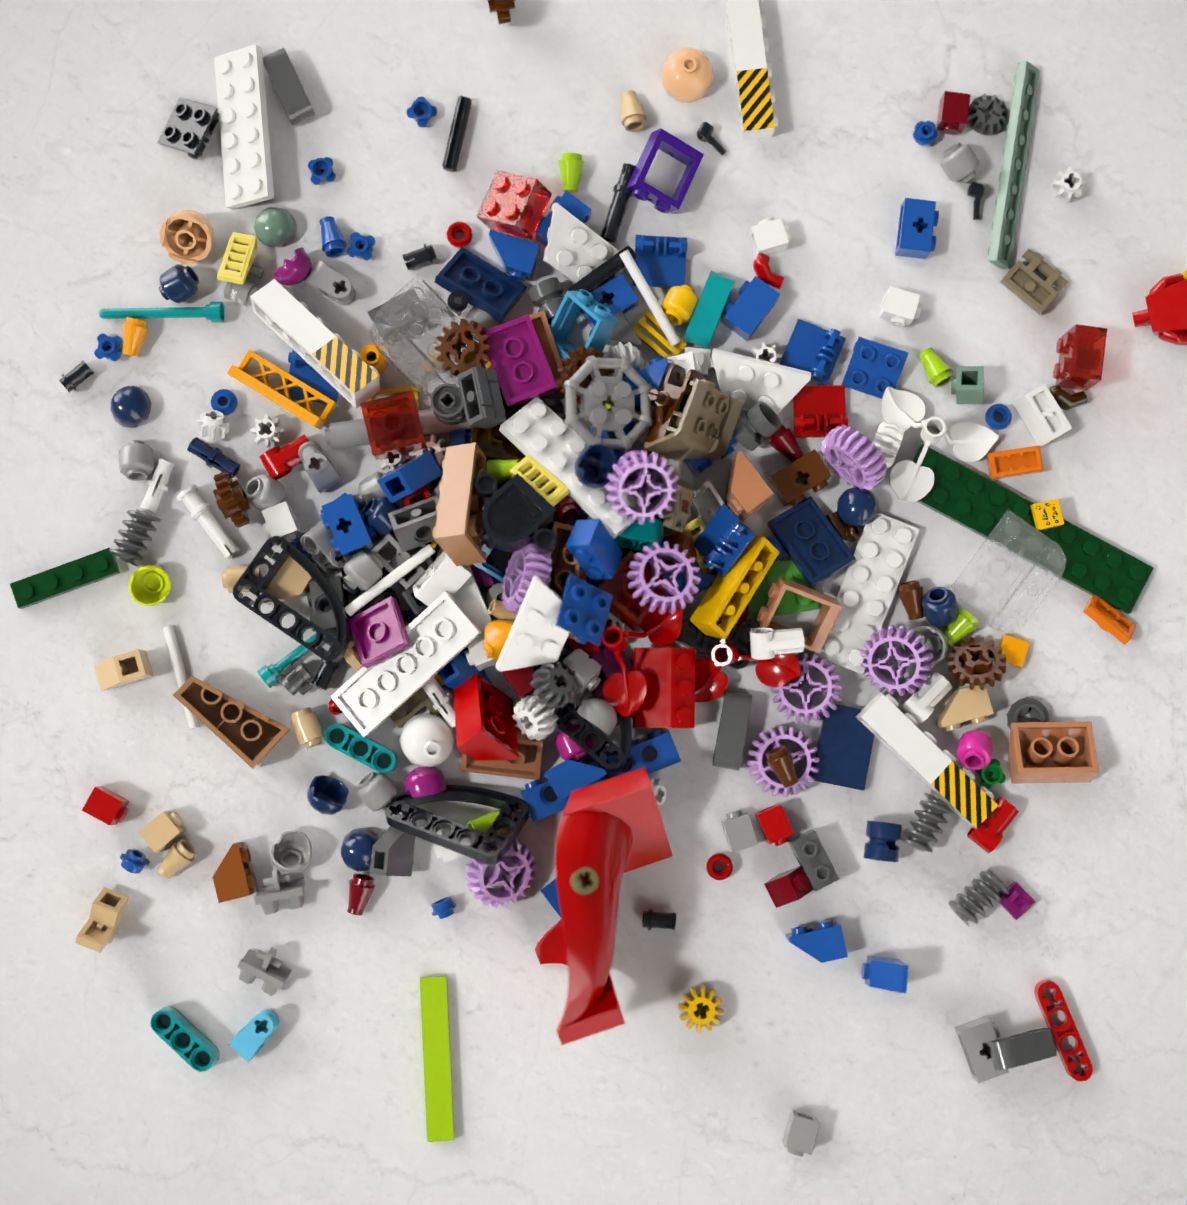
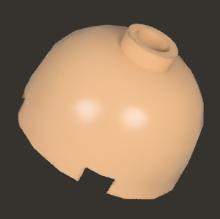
M681 48L674 51L667 58L662 69V84L665 91L680 102H694L701 99L712 84L713 69L709 58L702 51L695 48Z
M183 209L174 212L165 220L159 233L162 248L165 247L169 252L168 256L181 264H195L205 259L214 243V230L210 222L202 214L194 210Z

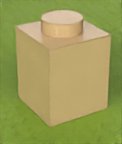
M163 811L138 833L151 849L157 853L163 851L186 830L182 826L184 821L176 812Z

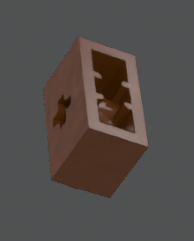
M814 449L771 475L768 482L783 506L789 503L795 506L806 499L805 493L812 489L816 493L828 485L826 481L832 475ZM798 476L800 478L805 476L807 480L804 482V485L795 482Z

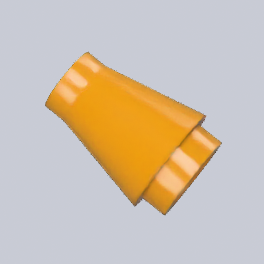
M126 317V322L123 323L122 354L138 357L149 330L147 328V321Z

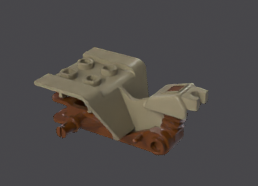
M671 364L663 383V391L656 389L649 391L655 395L648 394L649 399L655 401L658 406L653 417V425L649 428L642 450H645L648 455L656 452L658 459L663 456L667 459L666 465L671 464L674 467L671 474H676L679 478L674 482V484L679 486V491L672 492L677 497V501L668 502L672 510L668 511L666 508L662 510L664 513L663 526L682 532L687 519L691 517L692 489L686 481L682 480V461L685 459L722 457L727 451L744 403L715 389L716 384L704 380L702 373L690 369L685 378V369L677 364ZM660 473L657 483H662V477ZM660 494L652 496L650 498L651 502L653 503Z

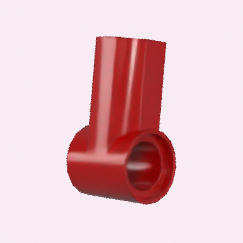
M305 434L282 447L271 448L260 455L259 458L270 477L278 480L288 475L293 470L292 468L302 463L298 450L302 444L309 441Z
M1001 797L995 802L998 806L977 829L971 827L967 833V837L987 853L992 852L1003 838L1002 833L1019 812L1011 803Z

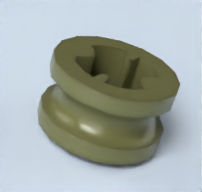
M581 868L571 876V887L578 894H588L598 886V876L591 868ZM586 874L588 876L587 881L591 884L582 888V881L578 877L579 875L582 877Z

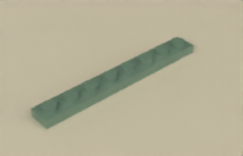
M1028 61L1018 62L1017 72L1014 76L1015 85L1013 98L1010 102V118L1007 124L1003 164L999 175V190L995 201L996 210L992 223L990 247L988 248V262L1000 269L1011 268L1040 70Z

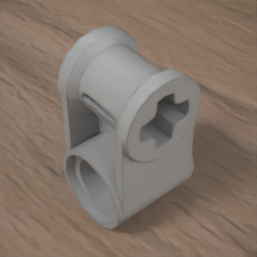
M317 260L308 277L304 280V283L309 288L342 306L351 304L356 297V291L350 280L320 260ZM345 288L347 289V291H346L345 293L342 292V291L338 293V290H339V289H341V290H344Z
M308 441L300 446L298 450L299 458L320 494L342 481L337 469L331 460L329 461L318 443Z
M320 521L300 538L303 549L309 553L319 569L326 574H332L338 568H344L345 563L351 559V556L347 558L342 555L337 556L330 540L334 538L331 528L326 529L323 522Z

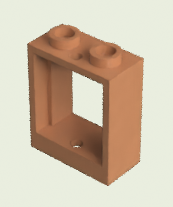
M780 576L777 583L774 582L768 592L769 600L766 606L760 608L757 615L760 628L766 627L774 630L790 629L771 621L785 590L822 603L823 605L809 634H803L804 648L820 653L842 606L834 597Z

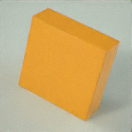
M1004 634L999 646L1002 647V654L1006 655V663L1019 668L1023 667L1030 642Z

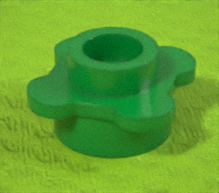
M991 759L988 766L975 770V773L980 776L981 787L984 786L987 789H990L992 785L997 783L1002 784L1006 780V776L1003 774L1000 762L997 759ZM989 771H991V772L993 773L992 776H989V775H988V772H989Z

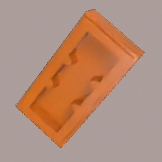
M1039 445L986 454L990 480L1044 471Z
M1093 595L1089 598L1083 612L1093 619L1102 630L1108 631L1124 645L1129 642L1136 625L1100 597Z

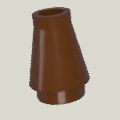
M919 580L898 584L899 591L897 593L907 612L908 619L916 620L923 618V586H920Z
M779 746L766 753L768 759L766 763L782 782L784 788L790 787L799 781L796 776L791 751L787 750L786 746Z

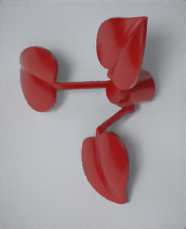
M748 604L735 625H740L746 620L749 613ZM732 628L726 640L721 639V644L713 648L711 653L712 660L708 658L695 660V702L712 701L721 697L726 692L729 679L720 670L724 665L733 664L736 660L758 661L755 668L756 676L761 683L769 687L785 685L800 676L801 668L799 661L794 653L776 654L774 658L765 660L753 659L751 655H740L736 646L727 642L733 631Z
M657 606L653 612H650L649 608H647L638 619L640 628L645 631L643 633L629 632L628 630L622 632L616 626L607 627V623L605 624L601 642L610 651L614 652L622 674L614 673L607 678L603 686V695L606 702L610 703L614 710L623 717H629L634 714L644 703L648 692L646 678L641 672L631 671L627 673V668L621 656V652L628 644L627 637L645 638L648 636L650 642L656 646L670 645L677 640L681 633L684 609L681 610L676 606V612L671 614L666 607L665 613L660 614L659 607ZM569 637L566 639L567 643L574 650L581 648L587 654H593L599 648V646L589 641L586 644L576 642V639Z

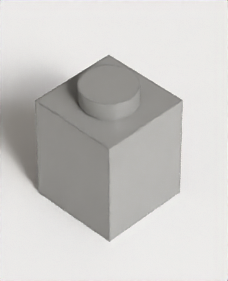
M741 810L733 811L726 814L727 819L721 820L732 853L758 845L748 813L742 814Z
M793 1110L790 1111L782 1140L789 1153L801 1157L804 1153L812 1155L820 1126L817 1117Z

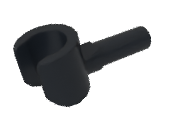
M703 122L697 131V138L703 142H708L723 155L726 150L711 136L714 127L707 122Z
M972 182L967 192V196L974 197L973 220H979L980 203L985 191V187L977 182Z

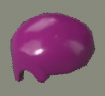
M303 247L295 250L296 256L291 260L284 259V265L273 273L279 284L285 286L297 285L308 277L312 264Z
M436 767L415 768L407 775L404 781L406 793L408 795L411 794L415 798L437 794L447 789L444 775Z

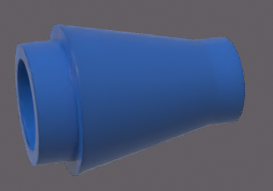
M327 216L319 221L322 251L328 257L343 255L346 252L347 242L338 228L334 217Z

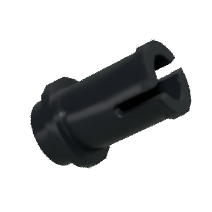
M423 244V248L402 254L404 261L407 262L405 265L408 270L428 262L433 264V260H436L437 256L432 244L428 246Z
M460 291L452 292L447 299L445 310L448 311L446 314L451 318L459 317L462 311L467 308V296Z
M81 361L66 375L62 374V378L59 381L70 393L73 389L76 391V387L93 375L94 372L84 361Z
M652 909L643 911L642 927H647V930H651V928L675 930L676 913L653 912Z

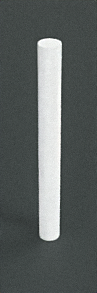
M629 250L619 254L671 346L680 342L678 335Z
M430 544L425 546L344 607L345 611L350 616L434 554L436 552Z
M170 625L163 627L178 688H180L187 681V676L174 626ZM183 705L189 730L200 727L198 718Z

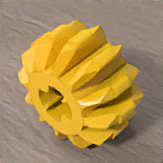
M701 985L700 994H697L695 988L691 987V998L687 994H682L681 996L687 1004H678L679 1010L686 1011L679 1017L681 1021L689 1019L686 1024L688 1029H691L696 1023L697 1033H701L702 1025L704 1024L706 1029L711 1031L712 1027L709 1022L713 1021L717 1025L720 1024V1020L715 1014L722 1015L724 1010L716 1006L720 1005L723 1001L721 998L713 999L716 994L714 989H711L705 995V986ZM702 1003L703 1006L705 1004L708 1005L703 1015H700L699 1012L694 1013L697 1010L696 1005Z

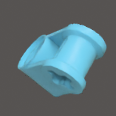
M262 1010L237 1033L228 1045L249 1063L279 1026L278 1015L272 1010ZM264 1019L268 1021L266 1028L260 1026Z

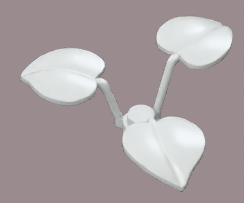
M887 387L881 403L884 422L897 425L904 432L911 426L915 429L922 428L921 438L925 442L916 464L911 460H902L896 463L890 472V485L898 500L902 503H913L922 499L933 487V471L928 467L921 466L930 444L938 443L943 436L947 444L953 445L952 452L956 458L963 462L973 463L981 460L998 439V435L989 428L966 421L953 425L948 435V429L942 419L931 417L926 421L922 420L925 415V405L917 395L892 387Z

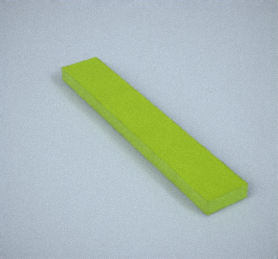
M447 976L420 977L427 1142L454 1141Z

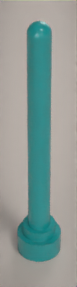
M218 301L210 302L205 307L105 308L99 311V316L102 319H126V317L134 319L206 317V320H211L212 323L224 322L225 310L223 302Z
M359 609L357 612L351 615V618L359 614L361 610ZM315 633L305 642L309 643L314 641L317 633ZM300 645L274 666L272 664L268 667L265 665L257 673L266 685L271 688L279 682L278 678L281 677V672L289 664H294L310 650Z

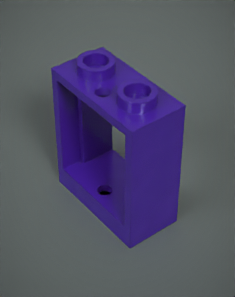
M660 128L651 133L626 188L633 192L632 195L642 201L647 200L654 204V208L659 212L668 214L677 211L684 200L704 154ZM658 149L686 165L672 198L644 182Z

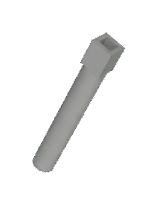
M432 409L329 423V429H325L327 445L332 444L333 449L415 438L423 435L449 433L453 430H470L472 427H468L466 416L458 424L446 425L436 418Z

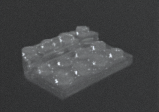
M417 274L378 310L369 332L371 340L376 349L417 391L430 398L434 389L439 385L446 383L457 385L459 383L458 377L451 375L450 370L442 369L445 362L437 361L436 358L441 355V352L435 350V347L441 346V342L436 338L437 336L444 337L445 333L442 328L445 327L450 330L452 328L451 321H455L460 325L461 318ZM471 332V335H473V341L479 342L475 334ZM450 355L452 361L457 365V362H455V356Z
M1007 510L950 587V590L955 594L958 605L989 627L1000 632L1012 633L1022 628L1036 612L1063 575L1067 559L1062 548L1055 541L1045 536L1010 510Z

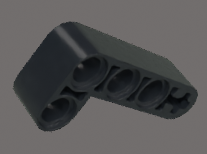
M683 616L684 624L676 642L688 648H695L696 652L712 659V652L707 649V641L714 638L720 642L721 639L705 635L690 619ZM748 621L740 625L732 640L728 639L727 641L735 645L743 655H751L750 641L743 638V629L745 627L760 628L756 622ZM686 627H692L697 631V638L694 641H688L684 638L683 630ZM744 660L741 665L733 663L725 666L739 670L747 666L750 660Z

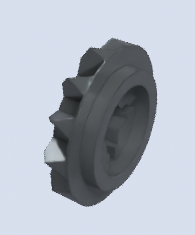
M983 94L975 98L969 105L968 123L979 134L993 135L1000 132L1006 125L1009 110H1007L1005 102L998 99L996 94L993 96ZM991 106V114L995 115V117L991 116L985 123V113L982 111H986Z
M1019 699L1011 705L1006 714L1007 726L1011 728V723L1024 722L1018 716L1026 715L1027 711L1030 712V717L1034 718V720L1049 722V713L1046 707L1036 699Z

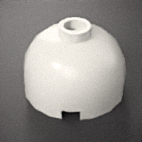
M421 713L413 716L403 726L404 730L399 739L401 749L413 764L419 767H434L448 759L453 751L454 738L452 730L444 718L431 715L430 713Z

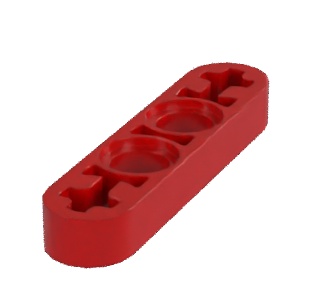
M1041 980L1034 988L1035 998L1047 1027L1051 1028L1053 1040L1065 1070L1076 1081H1086L1093 1073L1092 1063L1062 991L1056 983L1050 980ZM1045 986L1054 990L1050 993L1052 1001L1055 1003L1059 1002V1005L1051 1006L1049 999L1042 996V993L1045 992ZM1058 1010L1063 1011L1065 1015L1064 1022L1060 1025H1054L1051 1020L1052 1014ZM1066 1036H1073L1075 1039L1074 1048L1064 1050L1062 1040ZM1068 1056H1076L1077 1061L1080 1064L1085 1065V1067L1082 1068L1081 1075L1076 1071L1073 1072V1070L1076 1069L1077 1066L1074 1059H1072L1071 1057L1067 1059Z

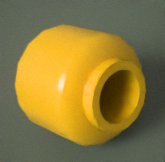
M673 286L665 296L661 308L670 323L681 325V323L684 324L691 320L699 300L695 295L694 289L690 286Z

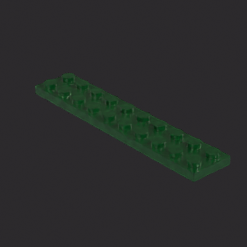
M921 444L919 446L914 458L912 459V461L915 464L918 461L924 444ZM930 447L928 448L921 466L928 467L933 471L934 484L930 492L917 502L1092 596L1100 597L1125 614L1131 613L1154 567L1064 520V525L1036 531L1031 505L1034 503Z

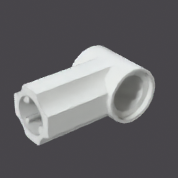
M761 627L750 630L751 658L765 660L774 658L776 654L804 652L805 641L801 628L774 630Z
M936 671L924 682L921 688L909 694L899 705V708L904 713L907 712L913 716L918 722L917 725H920L934 711L933 707L953 687L944 676Z

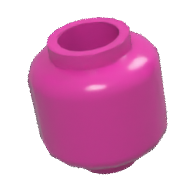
M571 722L565 725L566 730L569 732H574L580 727V725L573 726ZM558 730L559 734L555 737L554 744L563 760L569 759L579 762L589 756ZM587 737L585 745L591 749L593 742L590 737Z
M976 730L967 731L962 734L958 742V761L964 767L971 770L985 768L992 758V739L986 733Z

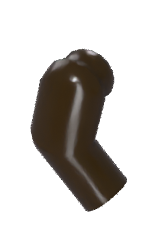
M1053 386L1049 389L1062 410L1083 405L1088 401L1084 391L1070 395L1062 390L1060 386Z
M837 511L826 515V518L842 540L855 542L861 537L862 531L860 527H853L843 523Z

